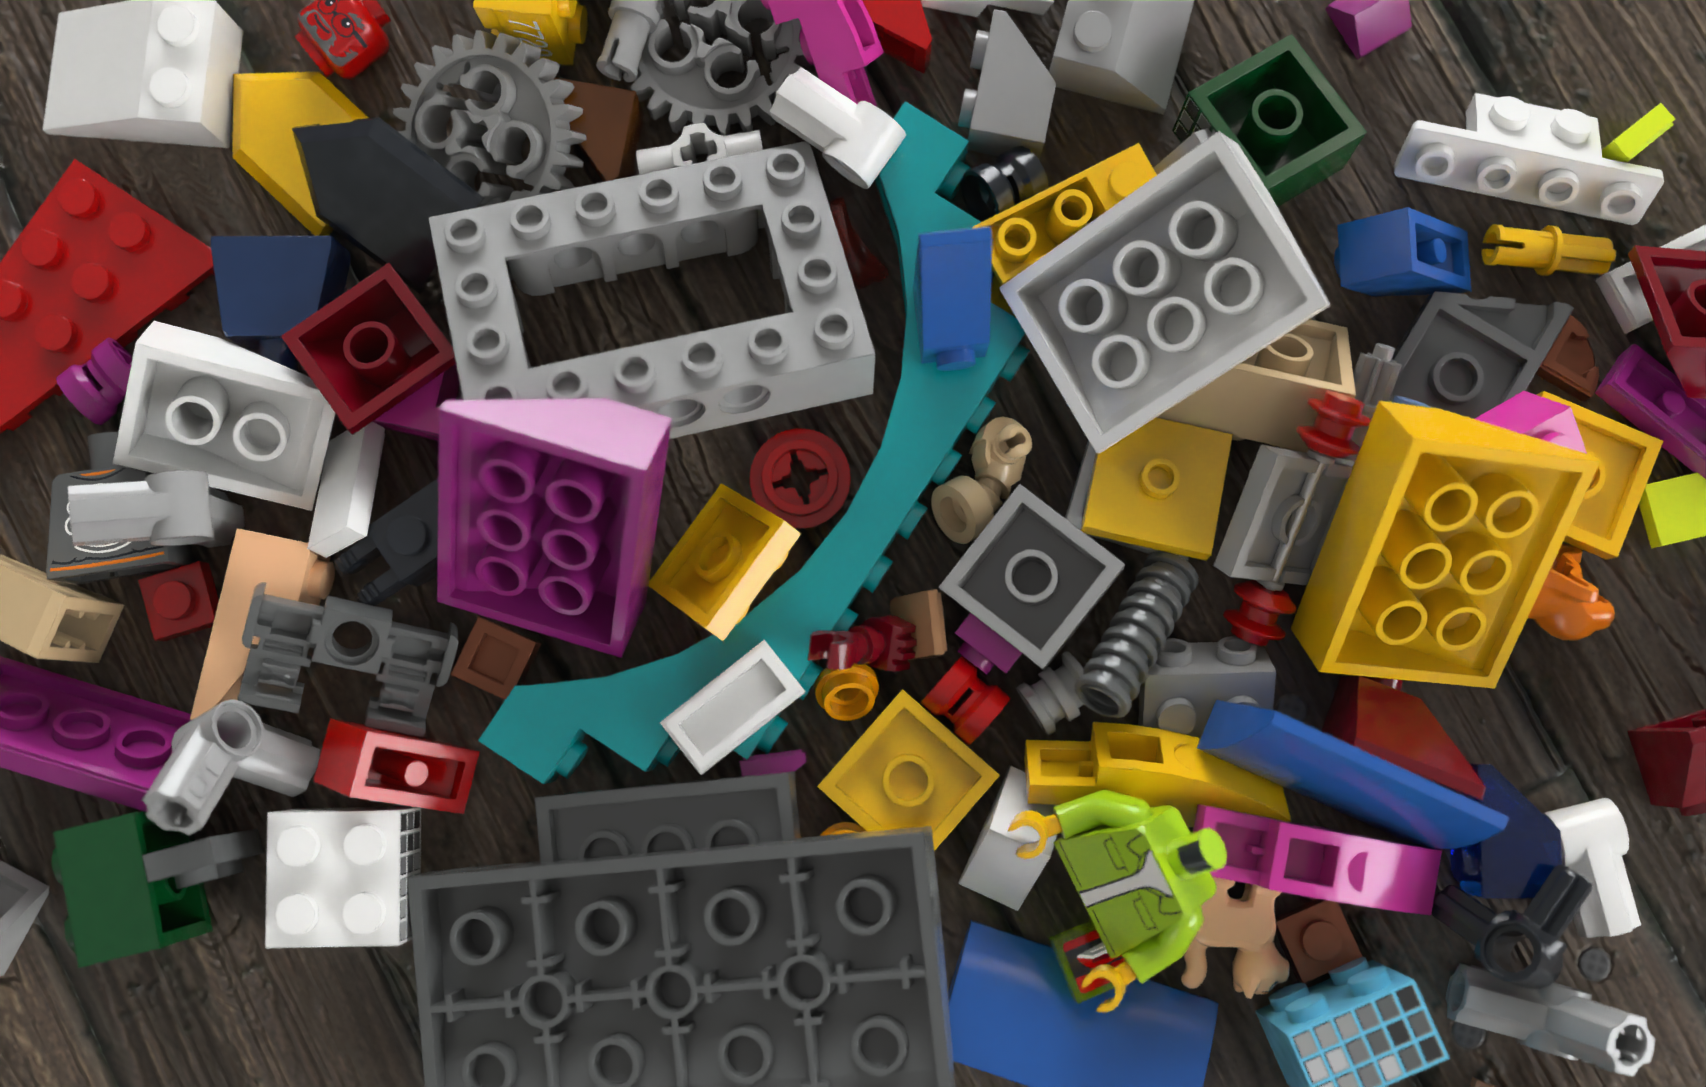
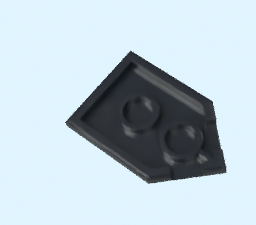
M379 117L357 119L346 123L312 124L292 128L316 217L382 266L390 263L403 282L421 294L438 270L428 217L478 208L484 197Z

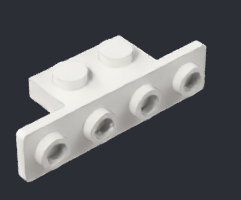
M1475 93L1466 111V130L1421 120L1413 123L1394 164V173L1397 177L1629 225H1635L1640 221L1664 184L1663 172L1660 169L1602 158L1598 118L1587 116L1573 109L1556 110L1527 104L1514 97L1503 96L1498 98Z

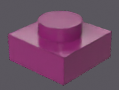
M969 613L955 631V634L964 640L957 651L986 674L990 672L994 665L1007 673L1022 654V652L972 613Z

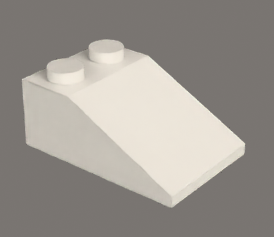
M128 0L59 13L43 131L51 135L229 148L233 119V74H238L243 30L216 1Z
M153 321L135 343L113 464L151 473L180 470L202 471L208 474L209 487L312 511L336 413L310 377L222 338Z

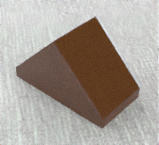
M555 77L554 80L567 81L575 87L563 102L564 104L582 108L583 114L569 122L570 130L586 135V141L577 144V146L602 182L631 177L644 116L636 91Z

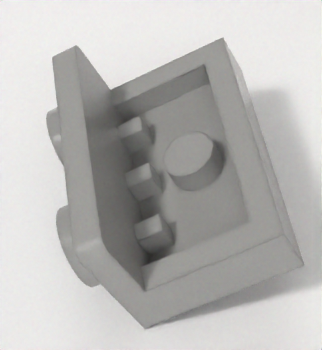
M1237 636L1225 637L1218 642L1197 643L1166 638L1164 648L1157 654L1156 663L1149 669L1146 681L1140 685L1138 726L1165 729L1201 738L1216 700L1273 710L1276 670L1265 647L1246 642Z

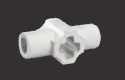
M705 123L684 126L681 136L674 143L661 147L637 150L636 157L639 175L695 164L697 161L696 155L709 154L707 161L759 151L763 150L759 130L723 136L713 133Z

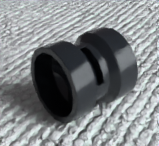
M1023 146L1014 147L1000 154L994 165L988 163L980 164L966 171L961 181V191L965 205L970 214L980 222L1049 188L1048 178L1041 162L1031 150Z

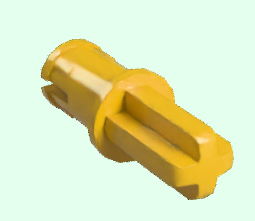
M1493 224L1488 228L1483 239V243L1508 246H1498L1495 250L1482 249V259L1486 265L1495 266L1498 264L1534 268L1536 273L1542 276H1549L1554 271L1603 275L1609 271L1611 263L1616 258V250L1613 249L1612 241L1609 238L1562 233L1559 227L1548 225L1542 231Z

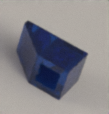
M1469 763L1486 786L1482 800H1471L1508 816L1509 819L1505 830L1476 844L1451 849L1450 863L1452 874L1455 880L1460 882V888L1463 891L1480 898H1534L1554 867L1559 864L1562 865L1560 830L1491 764Z

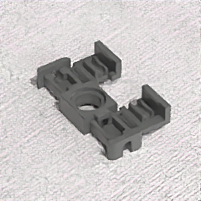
M267 582L256 585L242 636L243 645L249 648L250 651L238 701L299 713L305 683L297 682L300 667H310L312 661L376 674L375 681L382 682L378 698L370 696L366 709L365 726L419 737L424 736L426 716L435 688V681L430 680L431 675L436 673V687L445 685L449 679L458 648V628L454 623H450L448 633L394 622L392 621V609L327 596L325 606L323 607L264 594ZM353 621L364 624L370 630L372 637L365 646L357 649H348L341 646L335 640L333 632L340 624ZM253 636L260 637L258 645L252 644ZM309 647L313 648L312 656L307 655ZM381 662L385 663L383 670H379Z

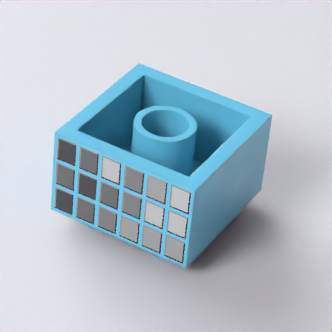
M1360 957L1328 971L1331 978L1307 988L1305 983H1296L1281 988L1269 996L1270 1005L1255 1011L1283 1076L1290 1087H1386L1449 1059L1415 980L1374 960L1367 962L1365 957Z

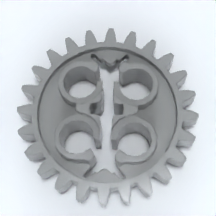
M659 0L656 7L660 15L658 26L655 32L647 36L637 68V77L630 87L632 91H636L639 102L650 98L647 107L651 118L656 120L670 111L669 123L672 131L678 133L687 121H691L693 124L705 123L707 127L709 125L717 126L719 135L723 136L729 135L731 124L739 123L744 132L753 131L751 118L757 115L771 126L774 125L776 122L770 114V109L775 101L776 92L788 75L797 72L801 68L800 66H813L806 60L801 49L799 33L802 27L799 18L776 25L771 10L766 9L761 0H715L711 5L703 8L690 6L688 15L687 7L690 0H669L670 5H674L679 20H686L689 15L691 24L688 25L682 22L679 27L684 47L690 50L689 54L679 62H668L661 59L666 50L675 45L668 22L662 19L663 0ZM756 18L767 19L773 23L768 30L760 34L764 57L767 60H773L770 73L772 85L768 86L764 75H760V69L755 60L747 61L748 72L742 84L734 88H724L716 84L718 78L726 72L737 71L743 73L745 69L743 54L751 57L753 53L750 33L743 29L746 23ZM721 34L726 35L728 41L720 38ZM706 39L713 41V45H707ZM784 51H788V52H786V53L780 54V55H779V58L776 59V58H777L776 53L778 54V53H781V52H784Z
M476 30L474 39L458 34L453 35V51L434 45L432 47V54L436 64L435 67L419 62L414 64L416 73L422 82L419 86L402 84L401 86L404 94L412 101L409 108L400 107L393 109V114L406 122V130L399 133L474 190V179L479 170L481 172L509 175L513 178L523 179L524 183L534 186L532 191L525 189L514 191L510 186L482 182L477 193L483 196L484 199L479 207L552 193L556 190L575 188L571 181L564 176L566 167H583L584 162L570 154V145L586 141V135L570 130L569 122L582 115L583 109L564 104L563 100L570 95L575 87L570 82L560 79L554 80L560 65L549 59H540L541 48L525 42L520 44L519 38L504 33H499L498 37H496L494 34ZM499 82L501 84V96L496 105L473 99L464 100L452 97L451 93L442 90L445 85L453 87L456 84L462 85L465 88L493 94L496 85ZM452 116L453 129L448 137L446 128L448 120ZM529 137L531 143L528 158L523 161L521 148L524 140Z

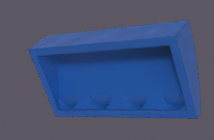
M1216 700L1197 746L1199 750L1417 846L1444 850L1473 845L1505 830L1509 819L1508 816L1274 710Z
M970 920L948 990L953 1061L1029 1087H1203L1219 1003L1151 979L1142 984L1135 979L1126 985L1125 994L1114 1010L1098 1012L1096 1008L1102 1002L1115 996V988L1111 982L1087 993H1081L1063 950Z

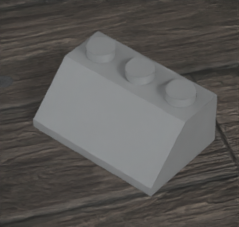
M1068 0L1049 73L1056 82V87L1164 115L1194 0Z

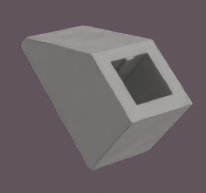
M994 9L990 31L977 30L970 68L982 71L978 90L965 88L958 126L970 128L967 150L999 156L1014 147L1023 146L1031 150L1040 159L1045 143L1056 82L1008 13Z

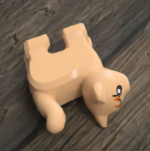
M1213 877L1216 883V894L1201 905L1204 922L1188 950L1183 955L1186 966L1181 976V981L1183 985L1190 989L1198 988L1203 983L1207 974L1206 949L1208 947H1236L1238 950L1232 963L1234 990L1239 993L1244 992L1245 996L1249 999H1252L1254 994H1267L1278 983L1287 981L1290 970L1288 960L1278 952L1274 944L1277 926L1274 902L1275 898L1282 892L1246 883L1242 898L1234 899L1228 895V890L1235 885L1236 881Z

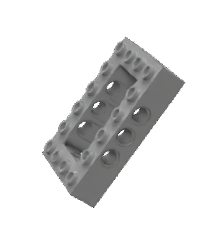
M806 141L428 217L463 400L607 398L671 417L669 439L873 394L875 351L811 145ZM765 227L769 241L770 270L773 279H780L784 293L785 314L531 368L521 334L524 332L510 280H514L516 287L523 293L532 296L555 293L554 287L604 277L605 282L617 280L616 274L666 264L667 269L679 267L678 261L726 251L728 256L738 255L749 251L756 245L759 238V229Z

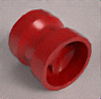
M961 655L920 703L934 715H945L954 723V733L970 745L996 718L1011 697L997 685H986L977 677V668ZM970 688L972 692L957 708L954 704Z

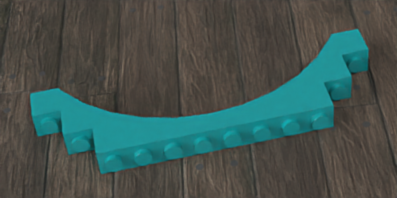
M906 101L893 118L904 129L906 137L874 180L898 251L906 319L901 379L881 447L848 511L801 570L749 612L733 627L724 641L715 635H711L676 655L607 677L514 686L478 741L542 784L555 782L559 775L568 779L575 772L589 749V746L582 742L586 734H589L644 772L654 770L658 762L668 767L681 749L660 722L763 640L768 643L806 691L799 697L803 701L824 669L816 664L815 660H807L811 633L822 630H850L859 615L849 609L863 587L874 593L893 563L884 554L897 534L906 540L909 539L928 509L919 502L932 481L939 486L944 484L960 461L962 455L953 448L966 429L974 434L978 433L996 405L995 401L987 397L1000 376L1011 382L1027 358L1030 350L1021 345L1026 333L1019 321L991 302L990 344L985 357L975 358L976 365L961 370L942 371L937 369L936 362L921 364L913 295L919 234L968 229L981 222L942 198L944 195L952 200L961 188L964 173L971 169L970 166L965 164L969 141ZM780 712L733 751L747 760L755 754L757 749L765 754H769L789 722L779 717L782 713Z

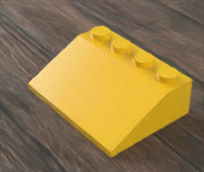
M1378 401L1290 629L1319 672L1495 689L1600 461L1593 455L1442 409Z

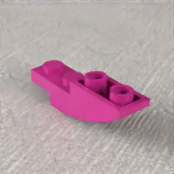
M761 0L764 7L771 10L776 25L799 18L802 27L799 33L802 52L806 60L815 66L820 80L857 105L860 101H866L877 107L864 67L882 55L884 51L872 19L862 0Z
M1202 804L1197 806L1193 833L1206 828L1213 829L1219 834L1226 848V864L1223 868L1211 871L1212 877L1259 885L1279 892L1371 908L1431 915L1441 850Z

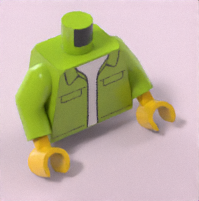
M1100 790L1053 807L1054 814L1043 817L1040 813L1031 810L1022 811L1011 821L1008 832L1017 830L1021 826L1033 827L1038 832L1040 837L1038 841L1026 843L1017 848L1015 854L1023 859H1032L1040 855L1045 849L1048 837L1059 833L1062 834V837L1053 843L1110 958L1122 955L1124 962L1117 967L1111 965L1094 967L1085 977L1081 986L1083 989L1097 978L1109 980L1115 988V996L1106 999L1096 1008L1098 1012H1108L1114 1010L1119 1005L1125 994L1126 985L1135 979L1141 984L1183 957L1204 922L1201 905L1216 894V883L1210 872L1224 867L1227 853L1223 840L1213 829L1206 828L1190 834L1179 810L1171 805L1151 808L1143 799L1110 790Z

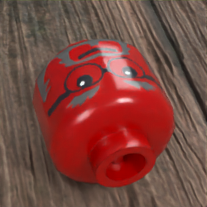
M313 0L298 13L297 21L301 31L294 37L326 77L335 72L344 79L355 78L389 51L390 41L383 27L390 23L391 19L377 0Z

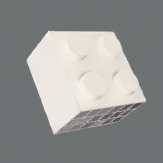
M413 806L300 808L269 812L267 817L265 948L399 946L412 940L407 878L420 874L421 808Z

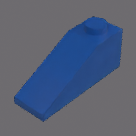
M991 226L919 234L913 295L921 364L936 362L938 370H961L976 365L975 358L986 356L990 344Z

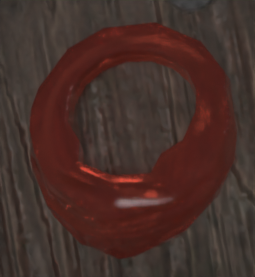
M837 198L829 202L855 289H863L875 282L883 281L888 276L887 268L868 250L857 232L853 229L844 198Z

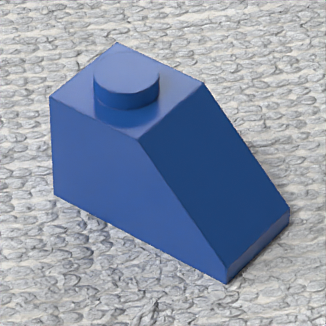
M1409 207L1337 225L1338 247L1334 254V264L1341 280V287L1369 296L1431 295L1435 291L1460 294L1472 292L1468 231Z

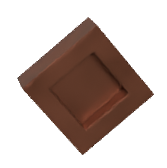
M478 616L451 675L506 700L514 686H522L541 643Z
M1317 898L1276 916V935L1296 979L1302 983L1313 980L1328 973L1330 970L1362 957L1338 902Z

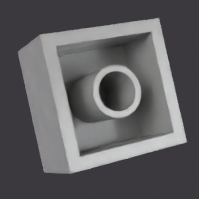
M1019 484L939 588L1045 670L1124 570L1125 564Z

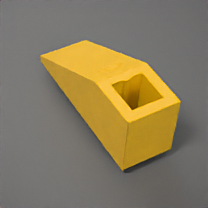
M1137 143L971 228L991 226L992 270L1002 286L1157 174L1140 144Z

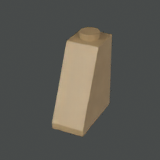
M0 554V641L38 659L99 663L124 604L75 584L48 580L45 572Z

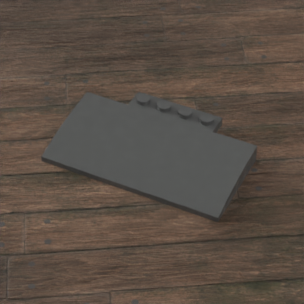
M794 771L535 797L540 861L433 870L407 878L425 1087H955L946 966L932 826L801 838Z

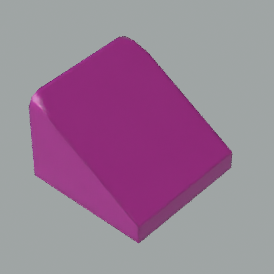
M803 749L753 755L748 760L743 757V760L740 761L741 776L795 772L808 761L807 752H804Z

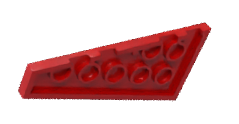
M76 159L70 164L0 262V434L6 429L14 431L32 417L29 412L51 395L56 394L60 396L63 394L57 384L56 377L73 364L84 365L91 359L92 350L105 339L110 337L125 347L138 337L137 332L141 327L165 309L173 311L190 298L187 295L190 290L211 274L215 276L212 252L209 246Z

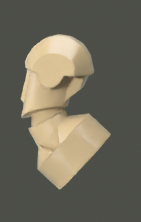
M1002 416L992 419L979 429L969 454H972V463L976 474L975 480L964 475L957 476L938 486L933 491L931 506L935 520L944 534L956 543L966 544L976 539L992 520L994 512L1003 505L1000 498L1008 499L1011 486L1021 479L1026 456L1032 450V439L1027 429L1016 420Z

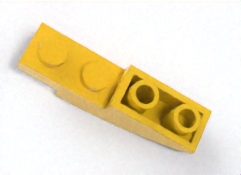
M1093 722L1091 741L1026 740L1024 762L1028 804L1060 805L1100 790H1110L1143 799L1150 807L1171 805L1179 810L1187 827H1194L1198 804L1291 822L1282 786L1197 749L1200 741L1198 737L1152 727Z

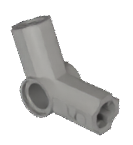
M167 471L148 475L144 478V481L68 486L69 514L74 546H98L109 543L123 544L124 542L150 540V544L158 546L197 544L210 548L230 545L236 529L244 528L243 507L230 501L225 492L209 487L208 474L202 471Z
M231 699L221 702L184 724L175 732L172 740V754L142 799L148 809L146 816L163 830H176L187 835L193 834L203 828L232 777L291 797L297 796L307 790L309 781L316 772L320 749L313 747L311 740L262 723L255 710L242 701Z
M1459 963L1455 973L1450 976L1445 997L1448 1007L1447 1018L1455 1022L1516 1038L1517 1043L1567 1059H1581L1583 1062L1595 1064L1596 1067L1618 1074L1634 1076L1643 1064L1651 1062L1655 1038L1647 1028L1646 1018L1591 1000L1592 994L1554 982L1550 986L1541 989H1526L1493 976L1487 969L1472 964L1470 966Z

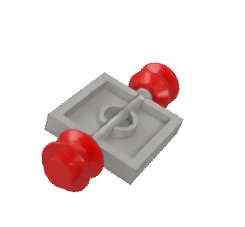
M1326 391L1323 400L1308 399V405L1317 413L1313 425L1298 426L1296 429L1305 445L1311 448L1308 449L1307 453L1260 445L1214 563V567L1230 577L1254 579L1234 585L1235 593L1243 601L1240 608L1226 609L1223 613L1224 618L1233 625L1231 632L1246 642L1266 646L1270 639L1282 640L1285 638L1286 632L1276 622L1280 614H1293L1297 608L1289 595L1283 590L1285 583L1308 584L1355 463L1352 460L1341 458L1354 456L1359 453L1360 447L1351 438L1356 427L1369 426L1371 422L1370 418L1362 415L1365 404L1352 397L1333 391Z

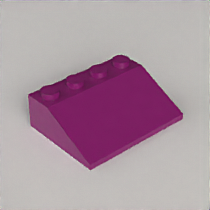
M607 398L445 400L439 409L437 602L621 658L646 605L672 418Z

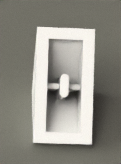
M1009 766L958 882L964 887L1017 911L1050 859L1054 847L1053 842L1057 837V834L1048 837L1045 849L1035 858L1023 859L1015 854L1018 847L1026 843H1034L1040 837L1038 832L1030 826H1021L1017 830L1008 832L1014 817L1022 811L1029 810L1047 817L1054 814L1053 807L1058 806L1051 804H1028L1025 772Z

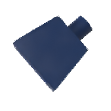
M211 236V252L222 330L225 337L244 349L259 350L260 356L298 372V360L281 336L344 293L351 253L332 236Z

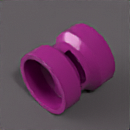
M108 337L92 350L91 359L84 365L73 364L56 377L57 384L68 400L85 417L97 425H103L117 414L118 404L125 399L133 356L121 344Z

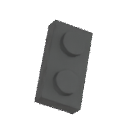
M257 828L200 839L142 855L148 882L174 877L176 887L180 889L244 872L241 859L263 854L264 852Z

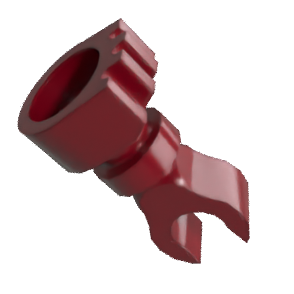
M896 615L871 617L865 620L862 625L850 628L849 631H815L810 635L807 660L827 658V669L836 670L849 669L854 664H868L873 668L894 672L910 669L908 659H913L916 655L912 647L917 646V639L911 637V633L915 632L916 626Z

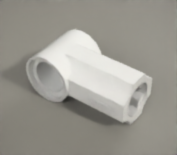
M802 67L794 74L788 75L776 92L775 101L770 109V114L775 121L823 152L822 156L837 172L864 189H869L906 137L904 129L880 108L866 101H860L857 105Z
M1602 798L1539 814L1537 819L1539 839L1543 851L1553 867L1559 864L1567 866L1588 879L1593 885L1591 893L1573 918L1578 936L1585 938L1612 937L1632 932V929L1640 926L1639 915L1622 855L1627 854L1629 849V836L1625 821L1618 807L1610 799Z

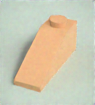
M236 529L194 700L191 720L221 702L231 699L238 700L250 651L249 648L243 645L242 636L256 585L267 582L264 594L319 606L320 600L327 598L334 582L335 567L334 563L330 562L331 556L326 558L307 549L308 543ZM253 636L252 644L258 645L260 637Z

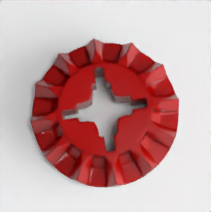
M797 428L774 435L761 446L751 465L750 487L756 504L785 520L793 528H815L836 516L850 490V468L845 454L831 438L815 430ZM797 454L799 463H803L806 472H828L826 475L819 476V480L810 483L811 494L808 495L810 503L804 505L802 497L798 496L795 488L773 487L783 483L784 479L791 477L792 470L790 466L793 465L791 455Z

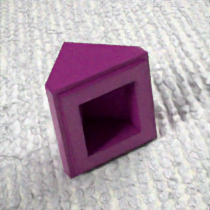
M1336 0L1325 8L1357 60L1405 33L1412 27L1409 0Z

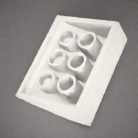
M1219 131L999 288L1096 453L1105 451L1330 306L1273 198L1239 144Z

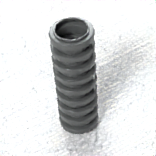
M1156 551L1148 555L1144 561V567L1137 573L1135 582L1129 587L1127 597L1123 599L1118 607V612L1112 617L1110 627L1103 633L1101 643L1095 647L1092 659L1083 668L1084 674L1075 682V693L1092 711L1103 716L1118 718L1124 717L1131 709V701L1138 696L1140 685L1146 681L1149 669L1157 661V654L1164 648L1166 638L1174 629V623L1182 615V608L1189 602L1191 593L1199 583V576L1195 568L1179 555L1164 551Z

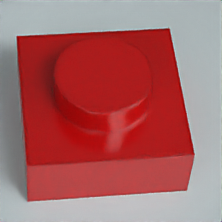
M198 561L138 580L155 641L165 642L213 627L219 599L209 563Z

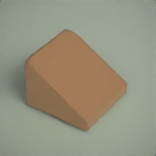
M937 589L895 597L891 600V615H896L916 626L915 632L911 633V637L917 639V646L912 647L916 655L915 658L908 660L942 657L947 651L941 592L938 593Z

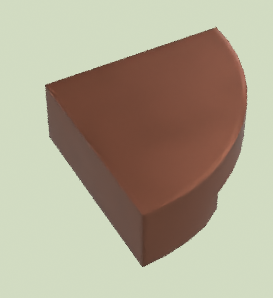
M1570 315L1535 374L1583 402L1592 398L1599 379V367L1595 366L1594 354L1587 339L1590 336L1586 328Z

